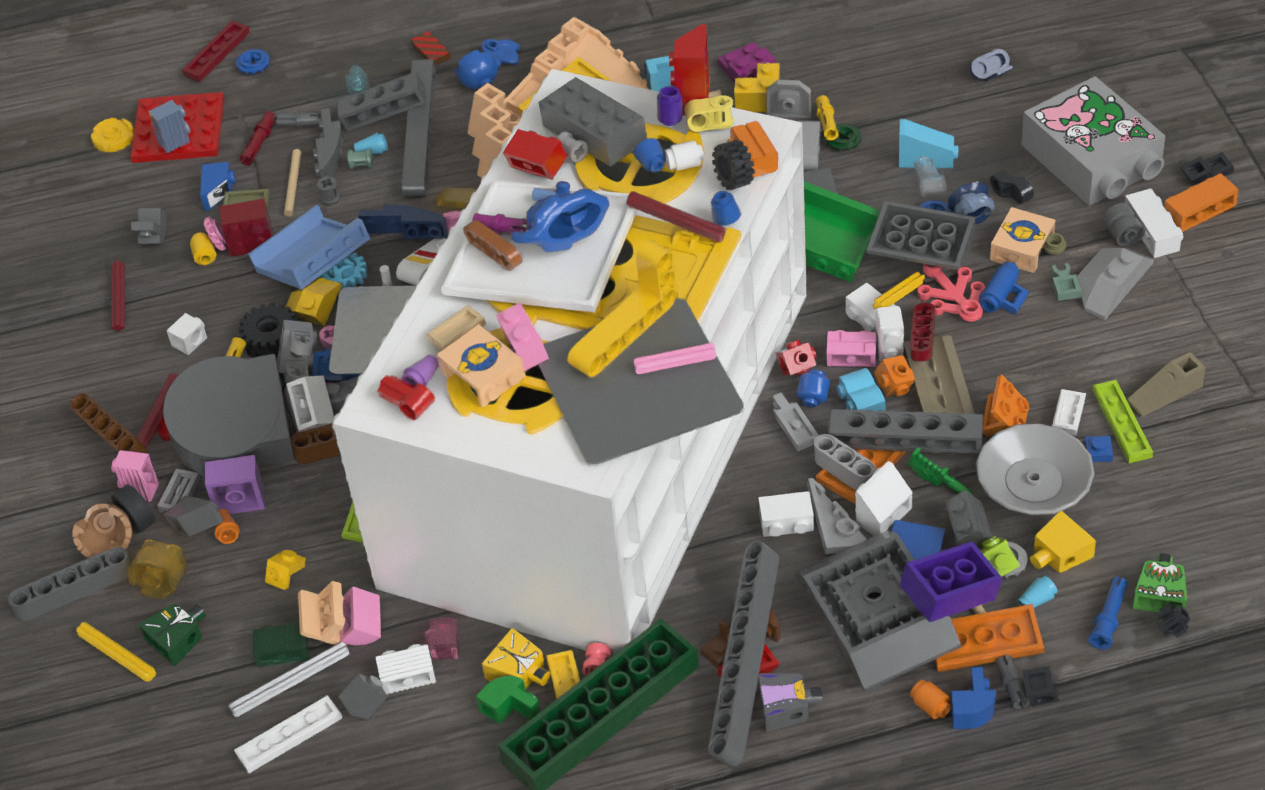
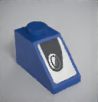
M229 162L202 165L200 196L205 211L211 210L224 200L225 192H231L233 184L236 183L235 171L230 169Z

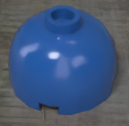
M484 49L485 52L482 53L475 50L458 62L459 68H455L454 72L464 86L469 89L478 90L487 83L492 85L498 73V65L491 50Z

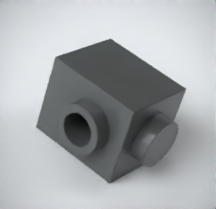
M358 673L339 695V698L352 716L369 719L386 700L388 695L383 690V684L377 677L372 675L369 677Z

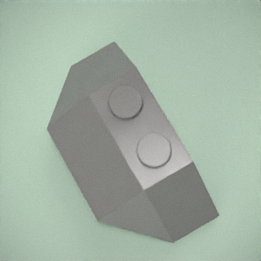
M1101 248L1077 276L1082 290L1081 299L1084 311L1106 320L1152 266L1154 260L1125 248Z

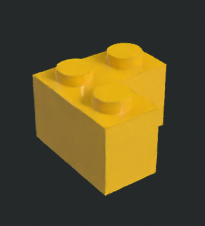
M779 63L758 64L757 78H735V108L751 112H767L766 91L767 87L780 80Z

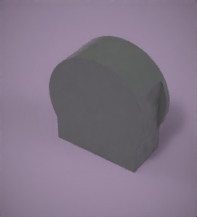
M275 354L249 359L232 356L205 359L187 368L171 384L164 401V420L176 455L191 471L198 472L200 476L205 477V462L255 455L259 470L267 465L294 460Z

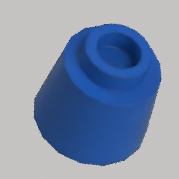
M646 139L640 142L634 150V157L647 171L658 172L664 167L666 157L657 139Z
M719 191L714 194L711 199L714 223L726 226L736 222L741 217V210L734 196L726 191Z

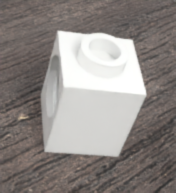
M186 313L166 330L171 346L187 355H190L207 339L204 329L205 325L202 320Z

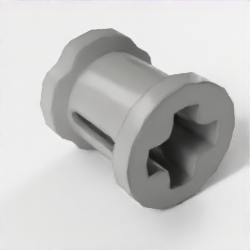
M564 131L557 136L571 161L577 163L584 159L588 152V144L585 141L576 140L568 131Z

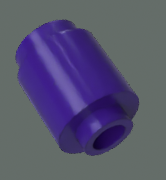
M673 86L661 88L657 95V120L666 126H673L682 120V95L680 90Z

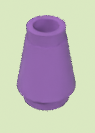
M431 354L427 355L403 371L401 380L413 386L417 383L427 386L439 367L438 359Z

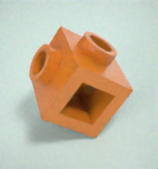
M903 355L883 359L874 371L878 385L882 388L886 397L906 394L916 380L912 369L909 368Z

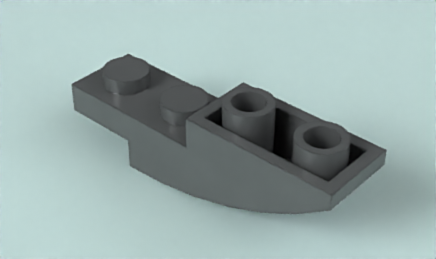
M330 108L321 109L322 118H318L320 131L324 132L320 133V139H316L317 148L313 149L315 162L318 161V163H314L316 175L321 176V178L325 176L333 177L340 164L344 147L340 120L332 121Z

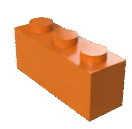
M1220 173L1206 179L1202 183L1189 187L1175 196L1169 197L1165 200L1164 208L1167 212H1170L1175 225L1184 232L1235 207L1239 189Z

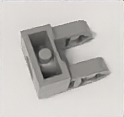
M283 320L277 366L279 373H284L285 384L307 377L308 367L312 368V349L316 345L317 332L313 331L312 323Z

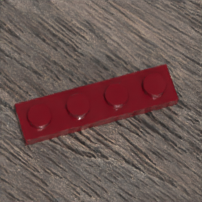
M232 20L182 69L183 75L201 82L250 33L249 26Z

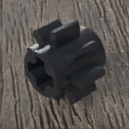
M1168 603L1159 609L1158 615L1160 617L1156 619V622L1166 636L1174 633L1176 638L1188 631L1187 628L1189 626L1187 623L1191 619L1181 605L1173 608L1172 604Z

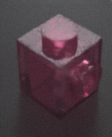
M442 617L430 619V630L425 631V641L430 647L432 660L459 659L460 631L457 618Z

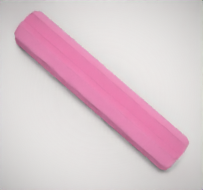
M707 343L635 358L634 367L637 374H644L708 361L716 358V350L713 343Z

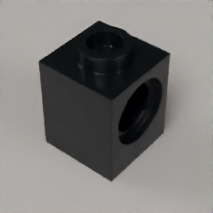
M1050 666L1022 671L1026 696L1032 706L1059 701L1055 674Z

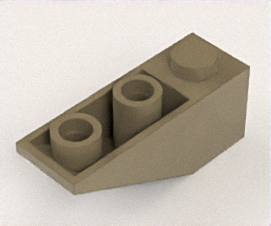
M1189 352L1170 361L1127 399V402L1141 417H1144L1202 388L1206 367Z

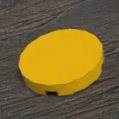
M109 118L98 123L93 128L94 132L91 133V139L95 148L103 152H116L131 144L134 129L132 124L126 119L121 121L116 120V118Z

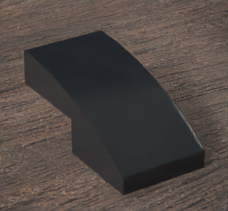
M1223 152L1205 161L1200 156L1180 166L1192 184L1202 183L1206 179L1220 173L1223 176H1227L1234 172V166Z

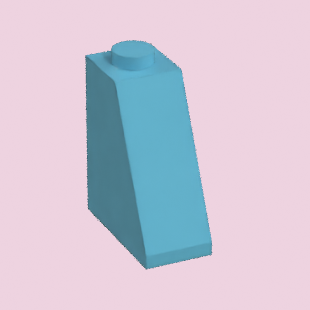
M900 119L899 168H953V159H958V146L954 145V136L906 119Z

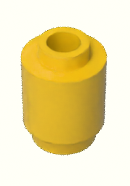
M202 232L193 235L190 241V248L195 262L199 265L212 263L216 259V251L211 238Z

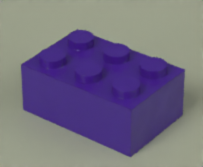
M972 541L906 563L900 586L930 623L994 601L1003 578Z

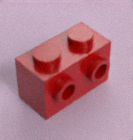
M517 129L503 151L511 168L553 180L567 158L560 140L552 136L549 138L541 136L531 130L527 132Z

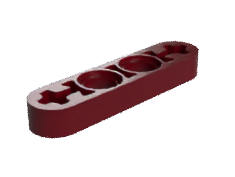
M919 303L913 308L910 356L914 361H927L933 356L936 319L935 306L933 304Z

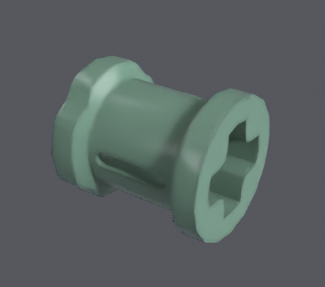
M367 148L366 151L355 152L348 150L349 168L354 169V167L359 166L372 168L371 148Z

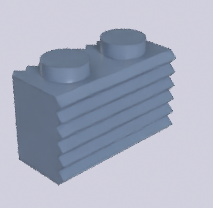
M171 100L149 111L157 141L167 153L189 143L188 133H190V128L183 120L186 114L181 105L177 106Z

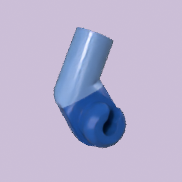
M566 181L557 182L556 190L552 191L534 188L532 200L539 201L548 196L561 193L570 194V184Z

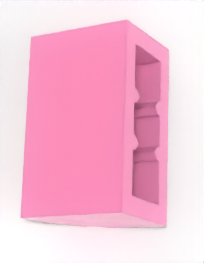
M352 587L343 596L345 624L340 631V642L350 645H366L381 638L380 595Z

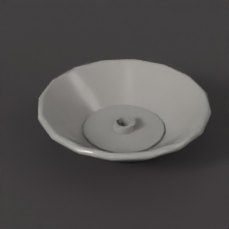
M1039 423L1015 425L997 432L982 446L976 462L978 481L989 497L1008 510L1028 515L1055 514L1075 506L1089 492L1095 475L1092 457L1079 439L1060 428Z

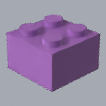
M255 455L205 462V486L210 500L219 509H227L229 514L265 509L264 484Z

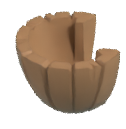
M100 503L91 506L87 510L85 518L74 523L72 537H74L73 541L78 551H81V554L85 557L90 558L114 547L126 549L131 541L132 526L123 510L113 504Z

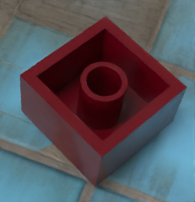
M265 198L220 206L221 226L230 257L249 254L274 236Z

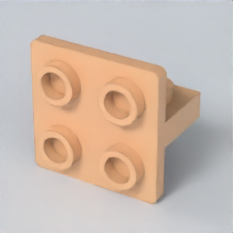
M331 581L319 595L305 590H301L298 593L301 635L334 645L340 642V631L345 624V617L343 616L344 598L341 583Z

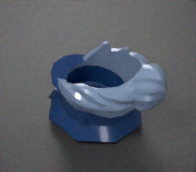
M980 182L961 185L948 197V209L952 210L955 214L975 217V224L985 221L994 210L995 205L988 195L989 186Z

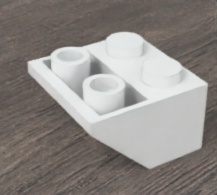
M307 376L286 384L284 391L295 433L333 423L334 415L324 376Z
M889 461L882 468H877L872 477L866 483H862L855 492L856 523L874 536L890 530L893 527L894 520H900L912 509V491L893 463Z

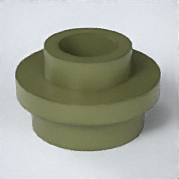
M1051 233L1047 237L1043 249L1049 254H1060L1066 249V241L1061 234Z

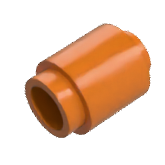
M920 680L910 692L913 703L933 719L943 718L951 709V698L930 681Z

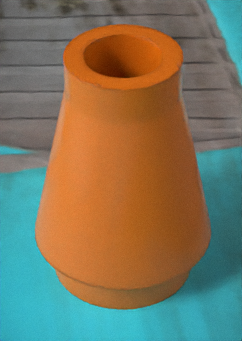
M220 509L219 514L224 521L215 526V537L223 544H230L237 540L240 529L230 516L227 509Z

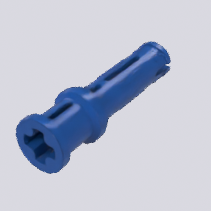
M1119 576L1111 579L1102 612L1096 615L1094 631L1088 637L1089 643L1098 649L1105 650L1112 646V634L1119 625L1116 617L1128 586V582L1124 578H1121L1119 586L1117 585Z

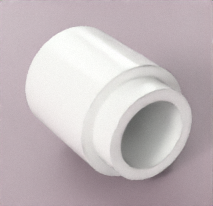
M694 140L672 145L670 149L664 150L666 165L669 170L675 169V171L700 166L701 160L704 159L701 144L697 145Z

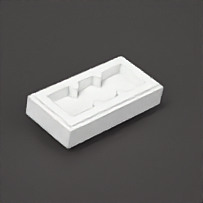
M1061 389L1052 427L1060 428L1070 435L1077 436L1086 393Z

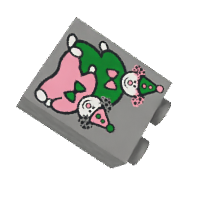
M1096 76L1023 112L1021 145L1088 206L1106 197L1109 199L1118 197L1127 186L1141 179H1153L1164 166L1163 150L1165 135Z

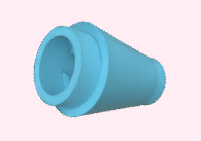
M375 133L354 143L355 151H366L367 148H371L373 155L383 154V151L388 150V145L383 133Z
M1047 576L1037 577L1021 597L1017 599L1019 606L1033 604V608H1036L1054 599V594L1058 590Z

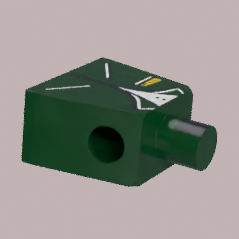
M172 604L138 625L144 640L175 667L201 640L202 634L197 623L204 619L206 614L198 605L185 612L177 604Z

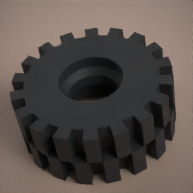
M269 303V306L266 307L265 304H260L259 309L251 308V313L246 312L243 315L244 319H241L239 322L240 337L246 342L244 349L248 355L251 354L252 358L275 354V357H278L283 320L297 321L294 311L291 312L290 307L284 308V304L279 303L278 306H275V303ZM269 328H276V329H275L274 331H272V332H268V333H264V332H263L264 330L269 329Z

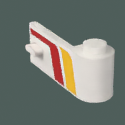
M433 239L404 258L398 265L397 279L416 286L417 282L422 280L426 274L429 263L434 261L440 245L444 244L446 239Z

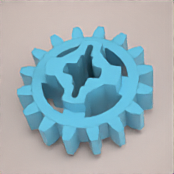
M354 252L318 278L341 283V289L356 287V284L363 285V278H367L368 270L363 257H358L357 252Z

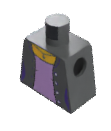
M762 673L758 676L766 732L807 721L808 705L823 703L821 687L805 689L801 674Z

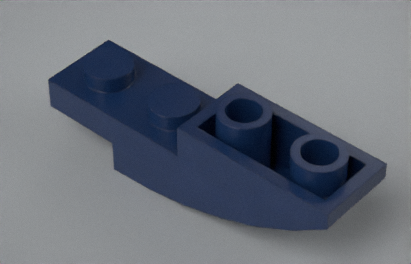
M384 204L382 210H360L358 215L368 233H403L404 239H443L449 236L445 217L417 207Z

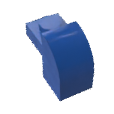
M983 667L971 668V690L952 691L951 713L953 729L981 727L994 714L996 690H989V678L983 677Z

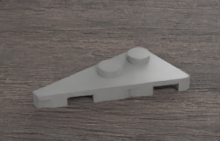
M808 478L807 488L810 493L825 554L839 553L867 540L860 533V526L849 518L848 513L836 501L832 502L824 494L825 489L820 483H817L813 478Z

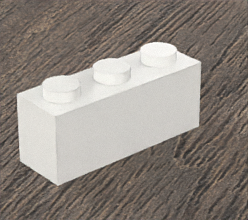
M1152 189L1126 195L1125 203L1131 207L1136 218L1144 227L1145 231L1141 239L1153 258L1180 251L1181 241L1183 240L1182 230L1175 225L1170 212H1167L1163 207L1160 197L1156 196Z

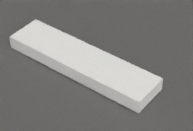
M327 695L234 750L235 754L246 771L251 773L342 719L341 713Z

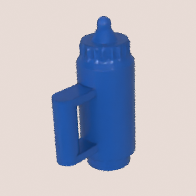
M1005 262L996 269L979 296V303L984 311L993 313L1001 307L1012 314L1018 312L1029 292L1016 284L1019 276V269L1016 263ZM1011 291L1017 294L1012 303L1005 300Z

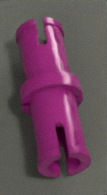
M475 213L472 221L478 220L499 235L513 233L514 231H527V227H523V224H527L525 218L505 217L504 214L493 216Z

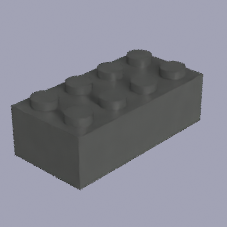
M577 77L538 102L544 127L558 135L568 131L576 140L585 141L588 144L587 153L610 167L634 151L640 142L647 139L643 116Z

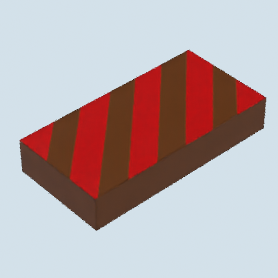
M429 31L411 39V45L425 59H434L435 66L451 58L450 52Z

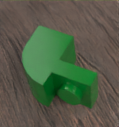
M503 676L489 682L476 696L479 712L499 725L512 710L529 720L540 713L538 699L531 692H526L524 680L519 677Z

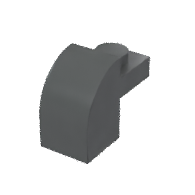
M138 208V221L131 222V231L138 235V244L163 243L166 233L167 212L161 208Z

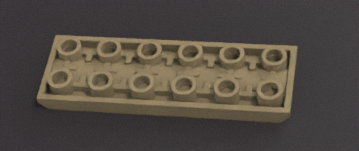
M951 335L934 337L933 356L930 360L923 362L911 359L910 340L904 341L903 348L906 360L916 379L913 384L921 412L975 414Z

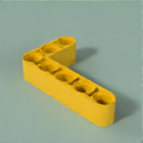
M650 239L645 240L639 246L636 253L639 288L576 343L568 354V364L589 377H595L675 302L677 290L673 253Z

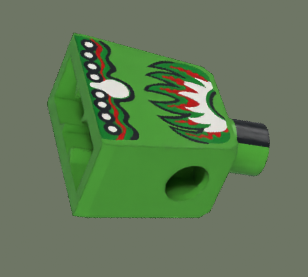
M1167 553L1157 555L1156 561H1146L1135 590L1133 609L1160 612L1159 609L1168 603H1171L1173 608L1181 605L1185 609L1187 590L1184 567L1172 564L1173 557Z

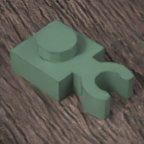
M1065 263L1063 271L1058 270L1056 265H1053L1052 286L1057 300L1081 298L1082 290L1076 274L1070 275V265Z

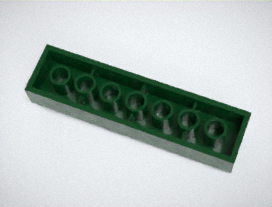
M662 618L501 742L498 745L501 763L529 790H546L699 668L697 648Z

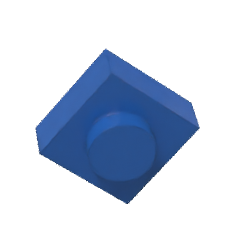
M1110 436L1085 437L1084 445L1092 457V462L1113 461Z

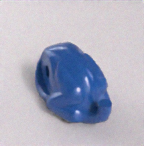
M588 188L580 189L570 194L561 193L548 196L543 200L535 202L526 212L528 231H514L511 239L520 244H536L544 252L570 250L573 243L592 235L598 230L610 206L609 200L606 196L600 195Z

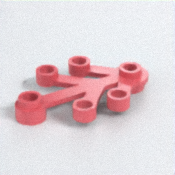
M923 264V272L928 277H934L945 290L921 285L918 287V298L927 301L934 297L952 300L958 304L944 303L938 299L933 300L930 304L940 307L935 308V315H942L944 312L959 314L960 318L969 322L977 321L982 317L983 309L979 303V296L984 290L985 285L982 282H973L970 288V299L967 300L963 296L967 282L972 279V270L970 268L962 267L958 270V280L955 287L941 271L942 267Z

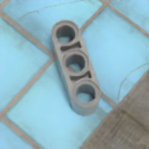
M798 121L802 122L803 172L817 170L821 121Z
M821 434L815 438L814 460L818 466L854 490H857L862 483H866L875 472V465L872 461L832 435Z

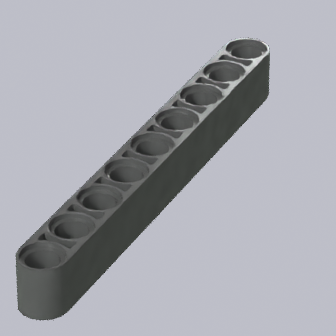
M434 59L412 60L411 73L417 72L425 85L426 104L408 110L402 174L403 197L427 196L436 76Z
M759 540L751 542L744 553L708 744L709 754L732 768L741 763L745 754L779 564V555Z

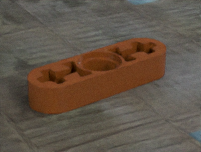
M473 220L463 228L465 237L474 247L508 271L513 270L522 263L519 251L512 244L478 220Z

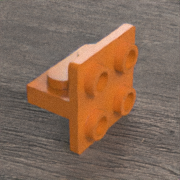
M1003 375L997 376L994 393L988 394L983 418V434L986 437L995 435L997 432L1015 425L1026 424L1029 403Z

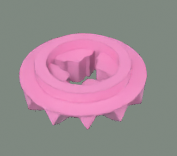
M210 216L205 218L204 226L212 243L221 251L226 249V240L218 221Z

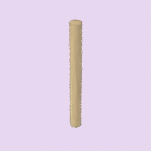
M294 149L292 152L284 215L288 217L293 215L301 158V151L299 149Z

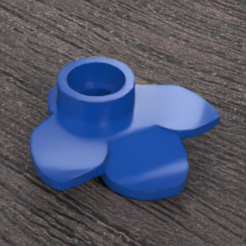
M487 39L482 43V52H485L484 49L491 50L498 68L501 66V63L518 64L519 58L516 51L520 49V46L516 42L506 39L501 41Z

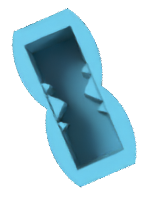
M867 368L839 377V385L836 386L840 399H845L848 410L886 411L884 396Z

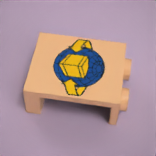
M1011 207L991 243L990 260L1001 264L1014 262L1018 269L1035 273L1038 267L1039 252L1049 234L1055 231V220Z
M479 324L437 354L441 374L448 379L456 373L476 389L479 405L482 407L496 400L503 392L519 383L525 377L522 358Z

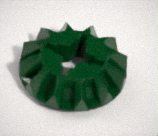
M839 124L836 125L838 137L834 140L826 139V143L831 146V149L838 148L839 152L846 149L849 152L851 148H857L858 144L861 143V132L855 126Z

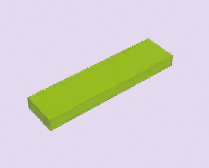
M1117 380L1093 385L1092 391L1128 463L1153 458V451Z

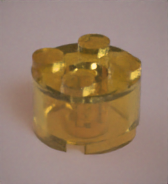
M152 539L146 540L127 569L129 582L133 586L137 584L142 588L140 592L151 598L165 599L169 594L172 595L187 571V563L182 555V549L175 544L168 545Z

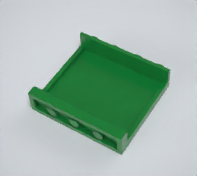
M804 181L806 265L852 283L868 247L881 210Z

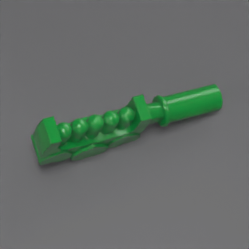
M919 447L911 454L908 466L917 472V475L923 480L930 481L936 486H940L944 482L947 484V487H950L957 493L965 490L971 494L973 493L972 490L957 481L955 477H950L947 467L942 469L937 464H933L927 457H923Z

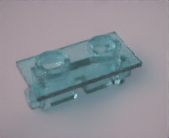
M358 65L352 66L350 74L345 75L349 96L370 89L367 72H363L362 68Z

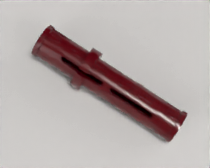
M266 111L260 123L255 125L254 133L239 157L242 164L252 165L264 140L270 136L271 128L276 121V116H274L273 112Z

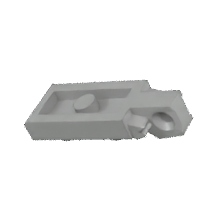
M782 393L774 395L773 406L775 409L773 414L797 452L813 446L815 438L819 435L797 402L788 403Z

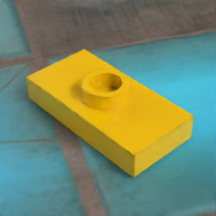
M572 650L546 656L556 699L580 682Z

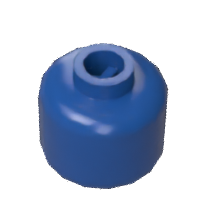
M808 370L807 373H803L800 376L796 396L803 401L802 404L804 406L815 408L817 404L826 402L830 380L822 371Z

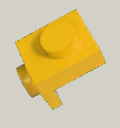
M283 550L267 560L265 582L286 590L289 588L290 576L305 567L306 558L297 555L292 550Z

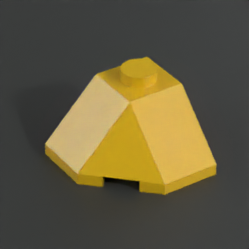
M318 278L303 289H297L292 292L286 307H290L291 312L294 311L297 319L325 327L342 284Z

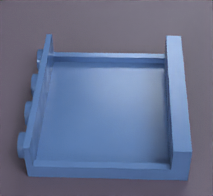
M316 205L251 251L248 256L257 273L303 289L371 238L361 219L356 218L346 225L323 217L319 206Z

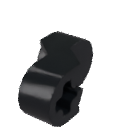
M1000 171L990 177L991 186L1000 197L1013 198L1019 204L1034 197L1033 188L1024 177H1012L1006 171Z

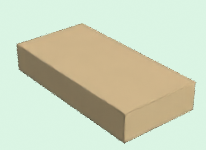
M466 305L427 333L426 337L428 342L439 351H442L478 324L481 327L485 326L486 321L482 315L469 305Z

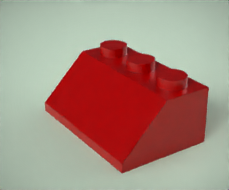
M701 24L675 40L674 51H669V67H674V71L670 72V85L678 88L682 95V116H685L684 108L690 100L709 98L710 76L707 24Z

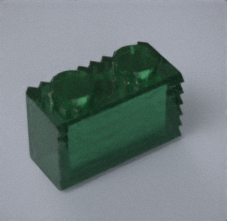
M293 621L285 625L281 624L280 626L265 625L259 629H253V655L257 667L310 659L309 637L300 634L299 622Z

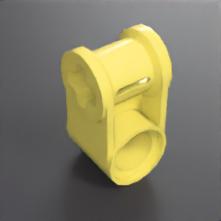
M716 96L714 98L690 100L684 108L688 127L695 132L732 127L734 125V118L731 116L732 98L729 96Z

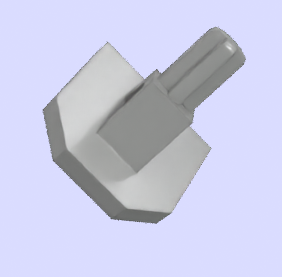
M777 80L767 87V115L779 118L811 119V89L801 81Z

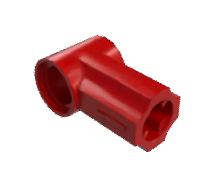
M386 375L382 378L377 390L379 397L398 406L401 412L411 420H417L435 402L434 394L425 385L417 383L413 386L394 375Z

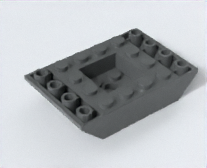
M889 530L795 572L798 581L865 692L961 648L960 640L950 616L929 623L900 586L906 563L914 561V558L898 533ZM872 592L881 594L877 599L868 598V595Z

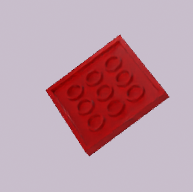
M223 92L139 99L130 156L132 163L218 156L225 99ZM173 100L177 106L181 105L185 111L186 116L183 117V120L190 128V133H188L189 143L167 153L157 141L149 111Z

